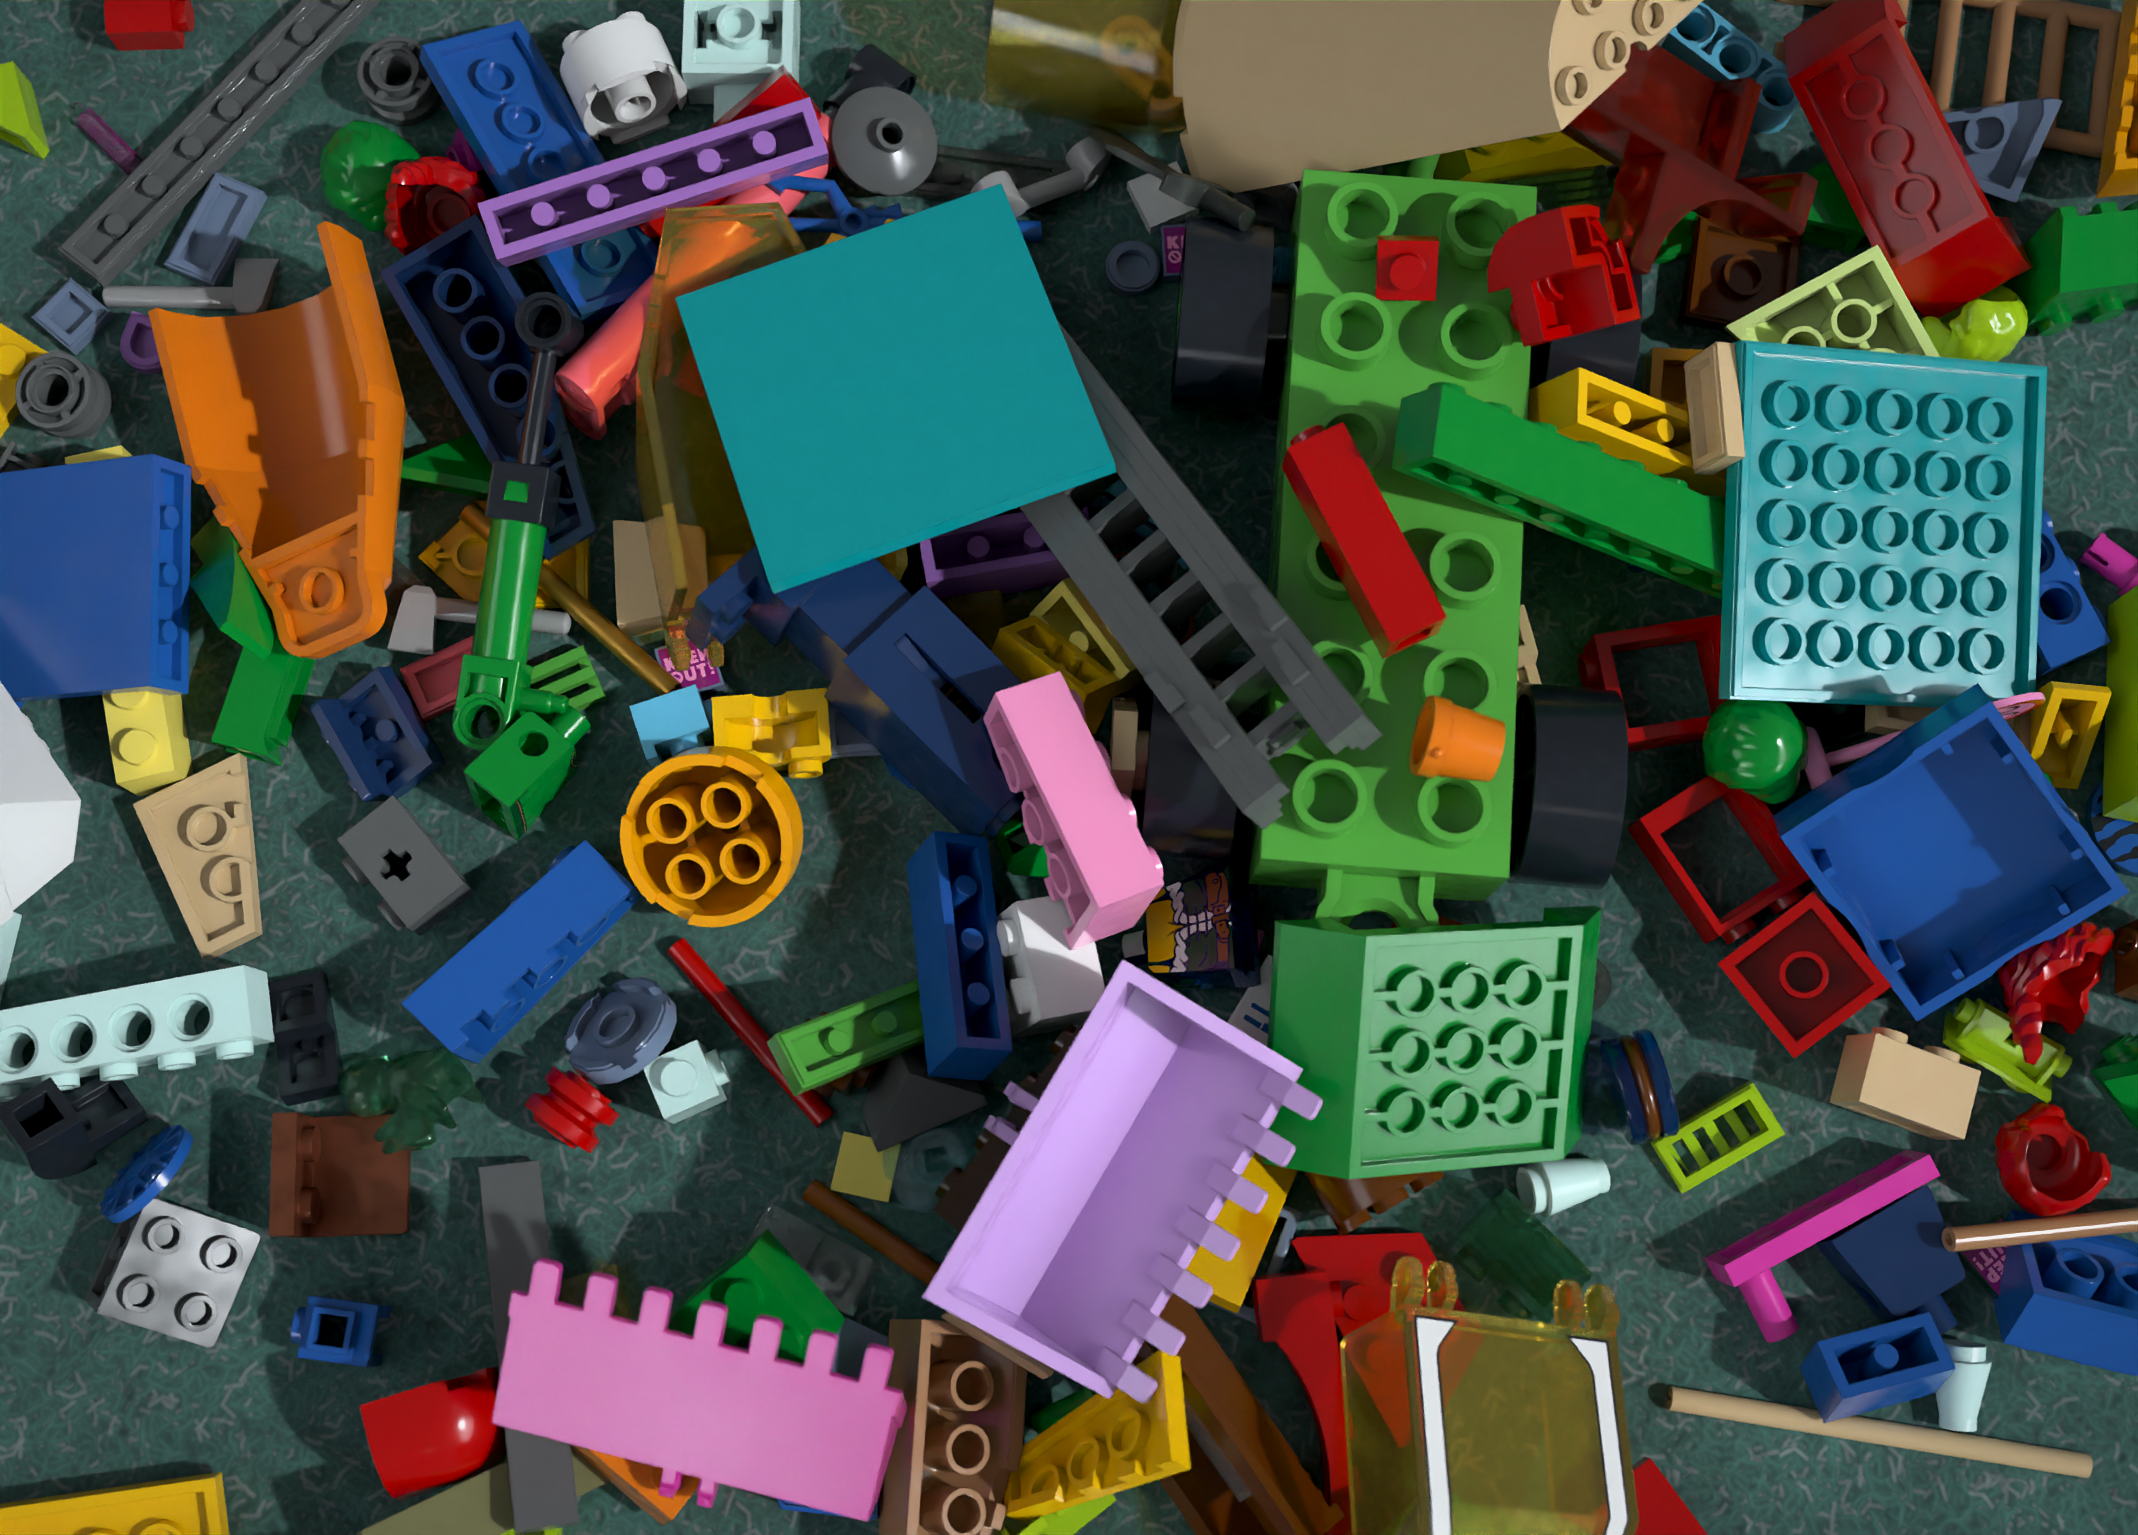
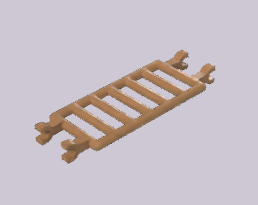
M1776 0L1779 3L1795 6L1810 5L1821 8H1828L1839 1ZM1897 0L1907 19L1909 0ZM1939 0L1941 4L1929 88L1941 111L1954 110V108H1949L1963 5L1994 11L1981 106L2004 103L2016 15L2046 20L2037 98H2060L2068 25L2099 30L2087 133L2056 128V114L2041 148L2102 158L2122 11L2062 0ZM1906 25L1899 28L1903 37ZM1777 41L1774 46L1773 56L1786 65L1784 42Z

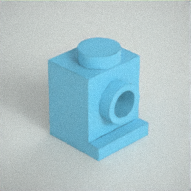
M696 684L629 706L646 760L653 769L663 762L662 756L668 754L674 756L692 748L705 746L704 742L714 739L711 698L703 700Z

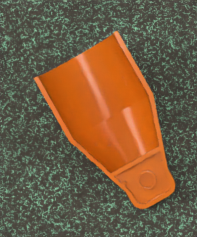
M324 221L316 225L332 285L318 295L284 308L244 316L201 317L171 312L157 307L148 311L185 464L191 466V477L196 484L204 485L216 505L212 512L220 525L230 528L242 548L238 555L273 612L278 636L283 648L291 655L309 659L327 657L368 639L379 632L385 622L387 601L384 592L392 583L407 418L403 394L362 240L341 226L328 221Z

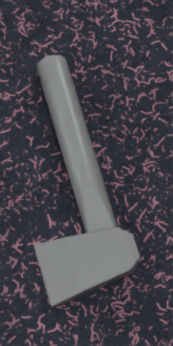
M236 259L233 287L108 285L102 291V299L107 307L235 309L239 315L264 312L267 310L272 295L279 259Z
M413 585L403 593L393 625L388 650L434 656L437 619L476 624L479 602L437 597L431 587ZM535 609L531 631L562 635L570 631L571 616L567 612Z

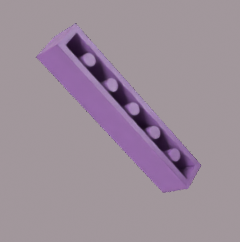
M808 97L477 203L496 259L502 265L508 267L828 164L829 153L811 99Z

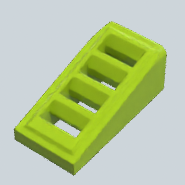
M1749 1080L1659 1135L1658 1138L1651 1140L1650 1143L1683 1194L1785 1135V1132L1754 1083ZM1744 1103L1760 1129L1751 1136L1733 1109ZM1721 1115H1724L1740 1141L1731 1148L1713 1122L1714 1119ZM1702 1126L1720 1153L1719 1156L1711 1161L1692 1133ZM1680 1139H1683L1700 1166L1691 1173L1672 1145ZM1674 1157L1689 1173L1687 1176L1684 1175Z

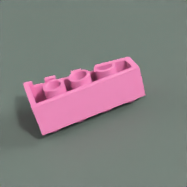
M1060 671L995 692L983 719L1010 791L1013 793L1023 791L1026 800L1022 803L1024 820L1022 823L1030 844L1043 845L1046 852L1050 877L1044 879L1052 902L1060 899L1064 900L1073 927L1063 930L1070 951L1134 927L1165 884L1163 881V868L1156 851L1150 846L1146 847L1136 826L1137 816L1130 798L1124 793L1120 794L1110 773L1111 763L1105 747L1101 742L1094 741L1085 723V709L1080 696L1075 690H1069Z

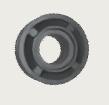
M391 36L373 43L363 53L357 67L359 85L373 111L385 122L396 126H412L424 122L437 111L442 102L441 95L419 60L422 44L408 37ZM410 77L404 84L392 86L399 78Z
M49 352L36 357L23 369L16 384V403L24 418L59 438L72 440L92 435L104 424L111 410V389L104 376L67 353ZM69 389L65 400L58 404L61 394Z

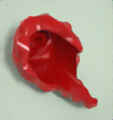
M425 156L411 162L406 160L394 166L391 181L387 184L388 190L385 195L388 201L384 210L387 223L385 235L390 240L391 246L398 248L401 255L407 256L474 214L480 218L484 225L477 203L486 201L487 195L481 187L476 171H469L459 162L451 161L450 158L441 156Z
M2083 920L2057 937L2019 952L1998 969L1999 983L2004 992V1004L2009 1009L2006 1016L2010 1019L2009 1027L2013 1033V1043L2022 1047L2025 1063L2035 1065L2041 1057L2043 1045L2040 1031L2043 1022L2048 1024L2056 1023L2058 1026H2062L2068 1034H2074L2078 1027L2085 1022V1015H2087L2089 1010V992L2102 979V965L2105 956L2115 945L2113 942L2115 935L2109 927L2097 928L2096 924Z

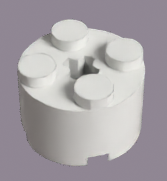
M636 11L626 12L616 20L602 23L588 31H575L564 39L562 48L565 54L560 64L561 78L586 132L592 138L600 141L599 134L610 136L613 144H626L668 126L671 123L668 117L671 110L676 104L682 110L686 103L687 88L659 30L647 22L642 13Z

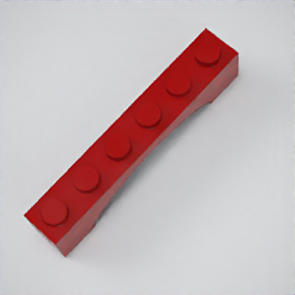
M1322 1268L1253 1276L1251 1289L1257 1336L1263 1342L1274 1341L1294 1369L1303 1387L1312 1411L1319 1440L1323 1474V1498L1328 1505L1336 1503L1345 1515L1324 1535H1373L1371 1528L1362 1529L1359 1504L1368 1503V1488L1363 1466L1353 1465L1351 1442L1360 1441V1427L1355 1404H1345L1342 1380L1352 1378V1367L1347 1342H1337L1334 1318L1344 1317L1340 1283L1338 1280L1329 1281L1328 1271Z

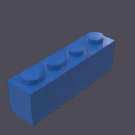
M934 830L906 863L927 1072L930 1077L984 1080L1013 1052L1001 948L997 936L998 923L988 839L984 836Z

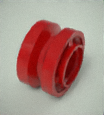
M553 1065L544 1077L550 1089L548 1093L533 1092L524 1105L534 1113L532 1119L556 1138L573 1149L579 1146L588 1153H592L600 1142L594 1130L596 1126L611 1127L620 1114L609 1105L612 1100L571 1070L565 1073Z

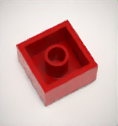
M1814 891L1718 963L1794 1059L1892 986Z

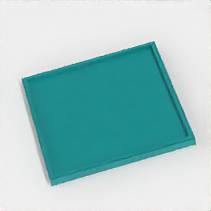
M1001 183L675 298L769 584L774 594L1116 473L1115 461Z

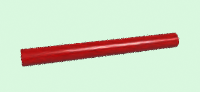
M685 938L673 944L667 951L670 958L814 1126L819 1128L835 1112L812 1089L796 1096L793 1095L767 1044L771 1039Z

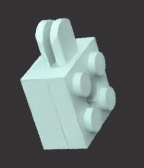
M684 0L682 76L687 88L690 104H714L713 119L715 123L781 65H784L799 83L800 0Z

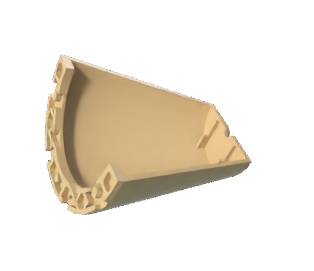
M1181 0L1173 50L1174 97L1183 98L1187 128L1180 134L1182 148L1193 177L1219 184L1233 193L1301 181L1303 169L1348 172L1561 131L1626 72L1625 65L1630 57V45L1632 43L1636 44L1640 51L1650 50L1703 0Z

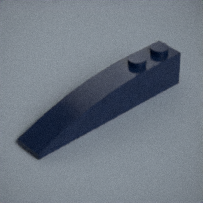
M474 214L379 273L490 464L492 465L494 460L517 462L534 356L528 352L529 345L519 337L515 328L517 308L526 297L510 269L496 259L487 230L480 218ZM554 380L540 466L549 467L562 477L554 532L547 531L543 555L548 561L598 532Z

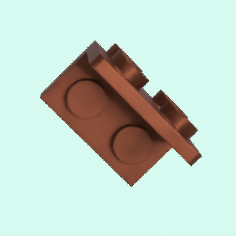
M298 1112L272 1113L269 1236L315 1238L406 1234L409 1231L411 1182V1117L409 1115L378 1114L312 1117Z

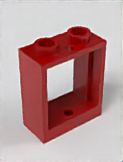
M1722 614L1594 634L1583 647L1584 654L1578 655V673L1582 686L1584 688L1616 690L1622 698L1613 659L1614 653L1695 641L1712 715L1716 708L1727 700L1719 699ZM1710 716L1629 728L1627 723L1628 752L1702 741Z
M1710 776L1705 777L1646 814L1627 829L1705 944L1722 936L1727 945L1757 927L1751 918L1752 915L1767 906L1770 907L1775 915L1804 897L1798 886L1810 879L1780 838L1773 814L1767 805L1752 794L1744 792L1743 789H1729L1726 784ZM1722 797L1779 881L1717 919L1661 835Z

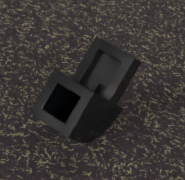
M100 1076L64 1096L50 1077L0 1106V1126L32 1172L37 1177L48 1180L70 1177L97 1165L95 1152L148 1121L145 1109L123 1080L101 1081Z

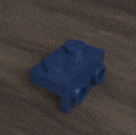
M376 667L339 699H318L310 706V710L319 724V732L322 738L333 748L346 771L348 784L365 802L386 801L392 795L399 798L408 793L446 762L391 667Z

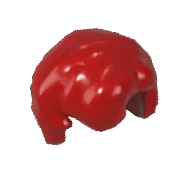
M2034 1102L2029 1110L2018 1115L2014 1121L2003 1124L1994 1140L1996 1146L1994 1159L1999 1169V1177L2004 1190L2021 1208L2036 1216H2062L2068 1212L2075 1211L2095 1199L2111 1180V1165L2107 1155L2098 1151H2089L2087 1138L2080 1131L2074 1130L2065 1119L2064 1110L2054 1104Z

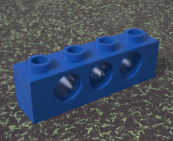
M2043 507L2036 679L2090 656L2111 643L2106 633L2107 625L2104 616L2088 600L2079 583L2080 575L2078 568L2069 556L2064 555L2053 535L2051 518ZM2040 600L2047 602L2053 607L2056 613V620L2050 619L2043 613L2040 607Z

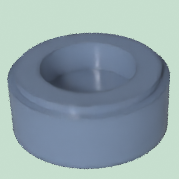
M1126 241L1118 244L1110 251L1106 259L1105 275L1108 284L1117 293L1127 297L1142 296L1150 292L1158 282L1160 261L1156 252L1149 245L1139 241Z

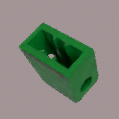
M570 705L567 712L564 714L556 713L548 723L532 711L525 712L464 770L474 806L519 841L579 770L574 745L591 728L588 720ZM538 749L543 752L542 755L533 756Z

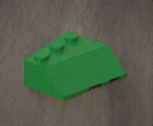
M2115 201L2098 203L2092 207V211L2078 216L2075 206L2059 207L2023 246L2034 267L2002 284V286L2014 291L2026 306L2028 314L2026 332L2038 329L2040 336H2049L2064 331L2072 326L2073 320L2089 316L2091 323L2095 324L2121 315L2125 311L2124 307L2138 304V201L2128 205L2122 211L2118 210Z

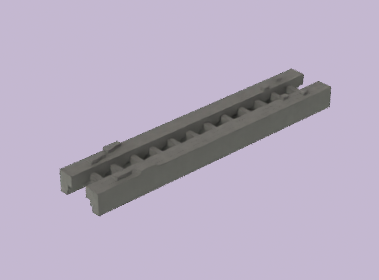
M1058 321L1115 461L1116 473L1020 506V508L1240 810L1264 830L1283 815L1279 809L1283 805L1279 800L1290 792L1268 762L1271 758L1281 756L1309 733L1307 729L1310 727L1313 728L1322 742L1335 755L1347 745L1352 750L1358 746L1363 751L1381 737L1382 734ZM1121 478L1128 489L1088 521L1081 510ZM1151 517L1159 529L1118 561L1111 550ZM1182 557L1191 570L1149 603L1141 590ZM1214 599L1223 612L1181 646L1172 632L1210 600ZM1246 641L1256 656L1214 689L1203 674ZM1279 684L1290 700L1247 734L1236 717Z

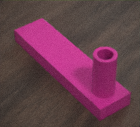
M1905 1149L1704 1259L1717 1281L1732 1287H1739L1766 1342L1772 1343L1783 1340L1794 1334L1799 1329V1325L1770 1268L1939 1177L1940 1174L1930 1154Z

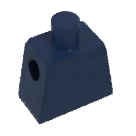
M1928 1185L1918 1187L1816 1243L1820 1251L1879 1320H1895L1907 1313H1910L1912 1317L1930 1312L1940 1335L1957 1325L1958 1322L1941 1296V1293L1961 1282L1965 1278V1270L1957 1252H1948L1943 1245L1942 1232L1947 1227Z

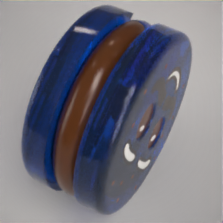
M1647 1028L1632 1031L1633 1036L1623 1035L1619 1039L1617 1036H1612L1600 1041L1602 1066L1617 1119L1626 1141L1632 1146L1646 1143L1647 1138L1656 1139L1659 1135L1662 1138L1675 1136L1680 1130L1678 1110L1669 1074L1653 1033Z

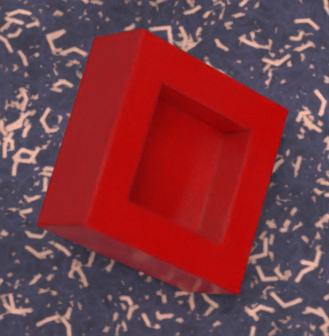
M1377 235L1374 296L1379 300L1436 301L1438 236Z

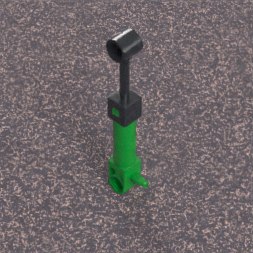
M536 292L526 297L519 304L515 314L517 333L529 345L528 352L534 355L517 462L494 460L492 464L485 517L491 520L473 643L471 655L463 654L452 717L453 730L458 740L466 747L482 752L526 711L550 714L551 712L564 714L569 706V699L564 695H557L552 691L531 689L533 667L526 665L547 531L554 532L562 477L549 467L540 466L556 361L571 357L581 347L584 340V325L579 315L561 297L550 292ZM553 315L561 316L559 331L550 338H539V327L543 320ZM494 708L500 717V725L498 731L493 736L484 739L478 730V721L486 710Z

